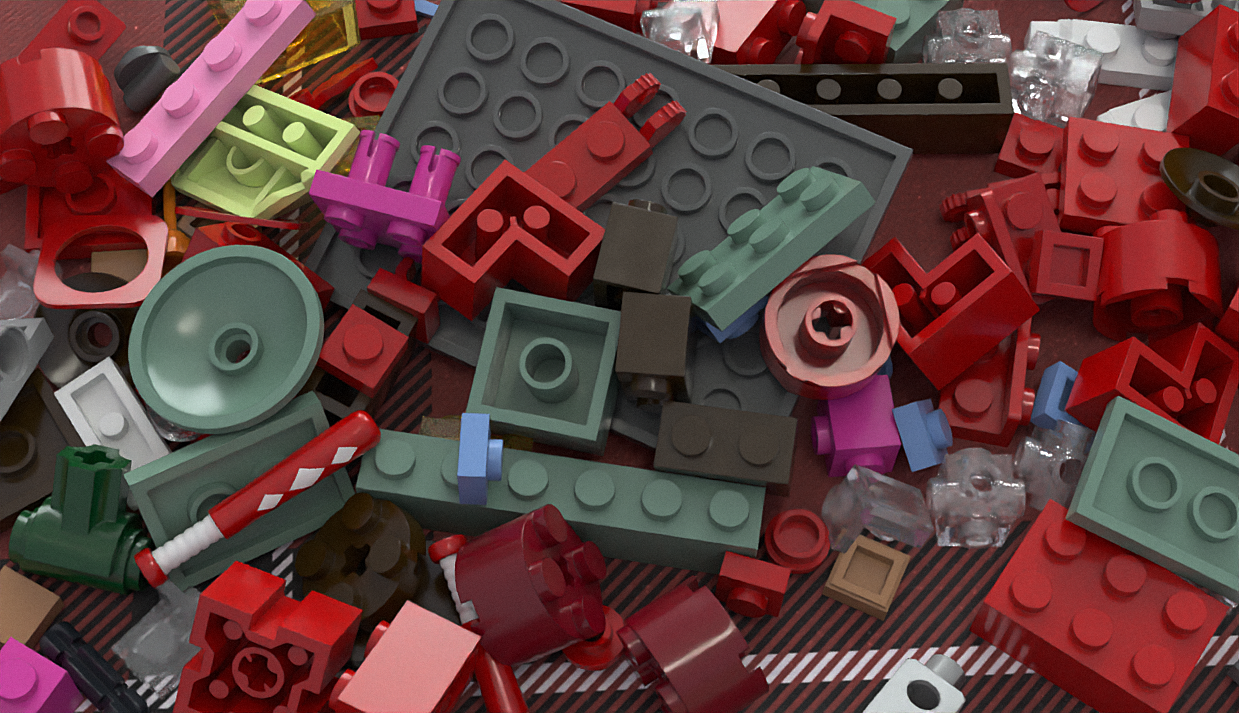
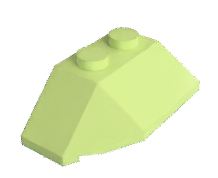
M253 85L171 176V184L178 192L225 214L273 220L313 201L309 191L316 169L334 174L350 153L361 132L354 124Z

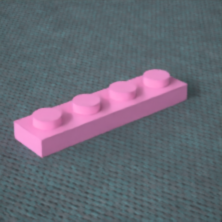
M247 0L238 14L217 37L213 38L205 46L201 55L182 76L165 90L162 98L135 128L125 134L123 137L124 147L119 155L106 162L120 176L153 198L316 16V13L305 0Z

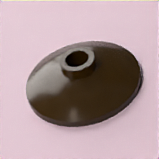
M1175 148L1168 151L1160 163V174L1168 188L1186 205L1185 210L1187 214L1196 222L1207 227L1222 225L1239 230V166L1216 154L1199 149Z
M103 272L77 274L61 281L72 289L90 293L114 290L129 283L118 276ZM39 304L34 318L44 317L54 336L38 362L40 368L47 378L61 389L107 357H110L118 365L126 380L134 389L136 386L130 372L128 347L132 325L141 306L132 308L59 310L50 309ZM99 323L106 324L112 331V340L107 346L101 345L95 339L94 331Z

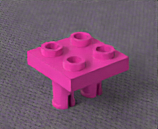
M362 130L348 177L316 169L309 195L324 214V220L330 223L336 232L339 233L338 238L341 241L366 250H374L376 243L399 248L398 254L404 258L410 257L416 263L422 264V246L450 218L445 204L461 158L454 152L441 148L439 155H435L437 150L435 146L423 145L421 146L420 158L409 192L388 188L385 186L396 152L399 151L400 142L383 133H380L378 140H375L376 134L374 131Z

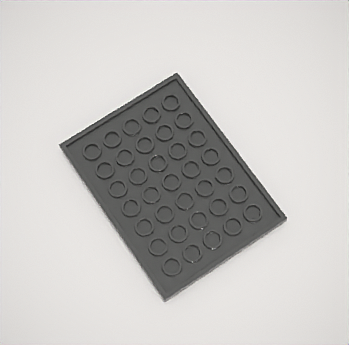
M441 0L374 130L376 134L375 140H378L379 134L383 133L400 142L399 151L396 152L385 186L388 188L409 192L420 158L421 146L423 145L435 146L437 149L435 155H439L441 148L454 152L461 158L445 204V208L451 216L504 160L525 172L609 101L614 103L620 93L630 84H633L636 79H639L641 75L651 73L661 83V88L654 98L629 118L628 121L639 132L648 118L667 103L675 100L687 111L685 113L686 116L679 126L652 148L653 154L586 209L583 214L606 229L612 202L628 205L630 200L641 199L660 204L668 210L667 215L678 217L676 254L668 286L679 278L677 274L679 268L690 257L704 250L712 251L729 236L727 230L738 217L753 209L761 210L779 195L777 187L786 177L799 169H810L812 166L861 181L876 201L873 206L812 256L825 254L844 255L857 260V263L862 265L913 156V149L556 0ZM326 222L305 266L335 288L328 304L347 312L360 289L367 291V286L379 268L395 274L397 265L404 257L398 254L399 248L376 243L374 250H366L341 241L338 238L339 233L336 232L330 223ZM415 262L416 274L410 282L422 286V264ZM513 278L504 286V289L534 294ZM593 282L577 298L576 303L595 306ZM668 289L666 290L665 295H671ZM440 300L438 302L439 328L428 344L416 339V344L476 371L492 301L473 321H470L447 303ZM764 308L757 313L759 315L758 320L747 332L733 339L726 338L722 343L715 341L698 328L692 404L786 417L792 416L801 395L787 392L781 386V383L768 369L761 353L759 327ZM820 317L814 330L816 332H824L828 339L833 327H830L827 317ZM620 384L609 432L656 453L662 413L648 412L636 408L637 401L627 400Z

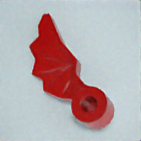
M373 57L359 64H352L320 84L312 94L308 88H305L291 95L289 99L318 110L330 98L342 93L362 76L377 69L378 65Z

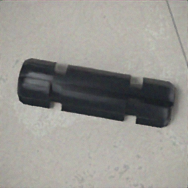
M68 621L57 622L42 635L39 645L43 649L44 654L53 663L68 671L77 688L99 711L104 710L103 713H151L147 702L132 687L128 688L125 679L90 643L86 644L83 636Z

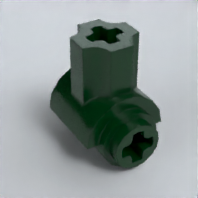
M97 444L86 447L66 446L56 455L52 496L46 498L42 505L35 508L34 511H22L13 526L9 541L8 555L10 561L18 563L20 569L27 573L122 595H129L133 590L144 591L149 582L136 564L134 556L145 548H150L154 551L156 546L152 538H148L143 530L141 518L137 514L126 512L129 486L123 474L131 471L132 460L120 456L119 449Z

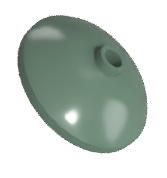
M229 245L201 252L169 271L149 292L138 310L132 325L128 347V360L133 382L144 401L159 416L184 430L203 434H222L251 427L266 420L286 406L309 379L318 361L324 337V315L321 302L312 283L301 269L291 260L273 250L253 245ZM251 350L244 360L235 364L237 357L242 352Z

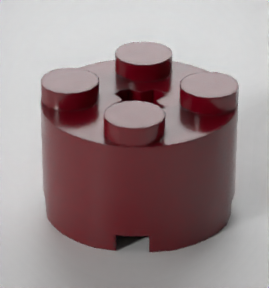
M544 505L476 536L473 540L466 542L459 548L455 561V584L460 603L463 604L472 600L480 622L470 627L473 633L482 636L480 644L498 662L507 666H518L523 663L533 662L601 634L606 627L599 580L605 578L607 571L603 555L592 541L582 543L579 536L564 520L561 512L554 505Z
M693 575L623 620L624 626L616 631L618 638L626 649L623 655L638 680L644 687L654 680L658 684L654 689L663 703L660 706L662 713H738L769 692V685L761 667L759 666L748 673L741 661L746 657L745 651L750 647L739 629L713 593L705 585L699 588L697 577Z

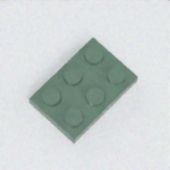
M812 166L810 169L802 168L795 171L777 187L779 195L761 210H750L738 217L727 230L729 236L712 251L704 250L690 257L679 268L677 273L679 278L667 287L671 295L690 296L695 316L720 331L725 330L876 203L861 181Z
M313 390L292 399L277 413L258 424L239 431L213 434L123 474L156 549L163 547L166 542L173 540L177 535L184 533L186 529L202 521L209 515V509L249 484L330 427L321 402ZM345 466L264 515L228 540L225 537L220 538L217 542L211 543L208 548L201 550L197 555L190 557L188 561L182 562L180 566L172 569L168 575L176 593L178 594L223 573L236 560L245 563L321 528L355 494Z
M1120 396L1115 397L1106 405L1065 519L1239 604V455Z

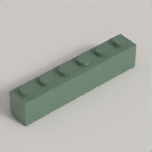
M380 429V442L363 454L356 483L357 494L361 492L368 493L376 499L392 502L410 513L419 522L422 529L476 537L544 505L552 504L561 512L564 520L573 528L582 543L592 541L599 548L603 557L713 574L720 573L726 550L756 558L766 490L765 487L503 448L501 481H489L487 505L460 504L457 479L460 441Z

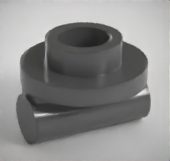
M137 46L123 55L114 70V79L118 87L125 94L123 100L126 105L133 111L141 113L180 74V68L166 49L159 46Z

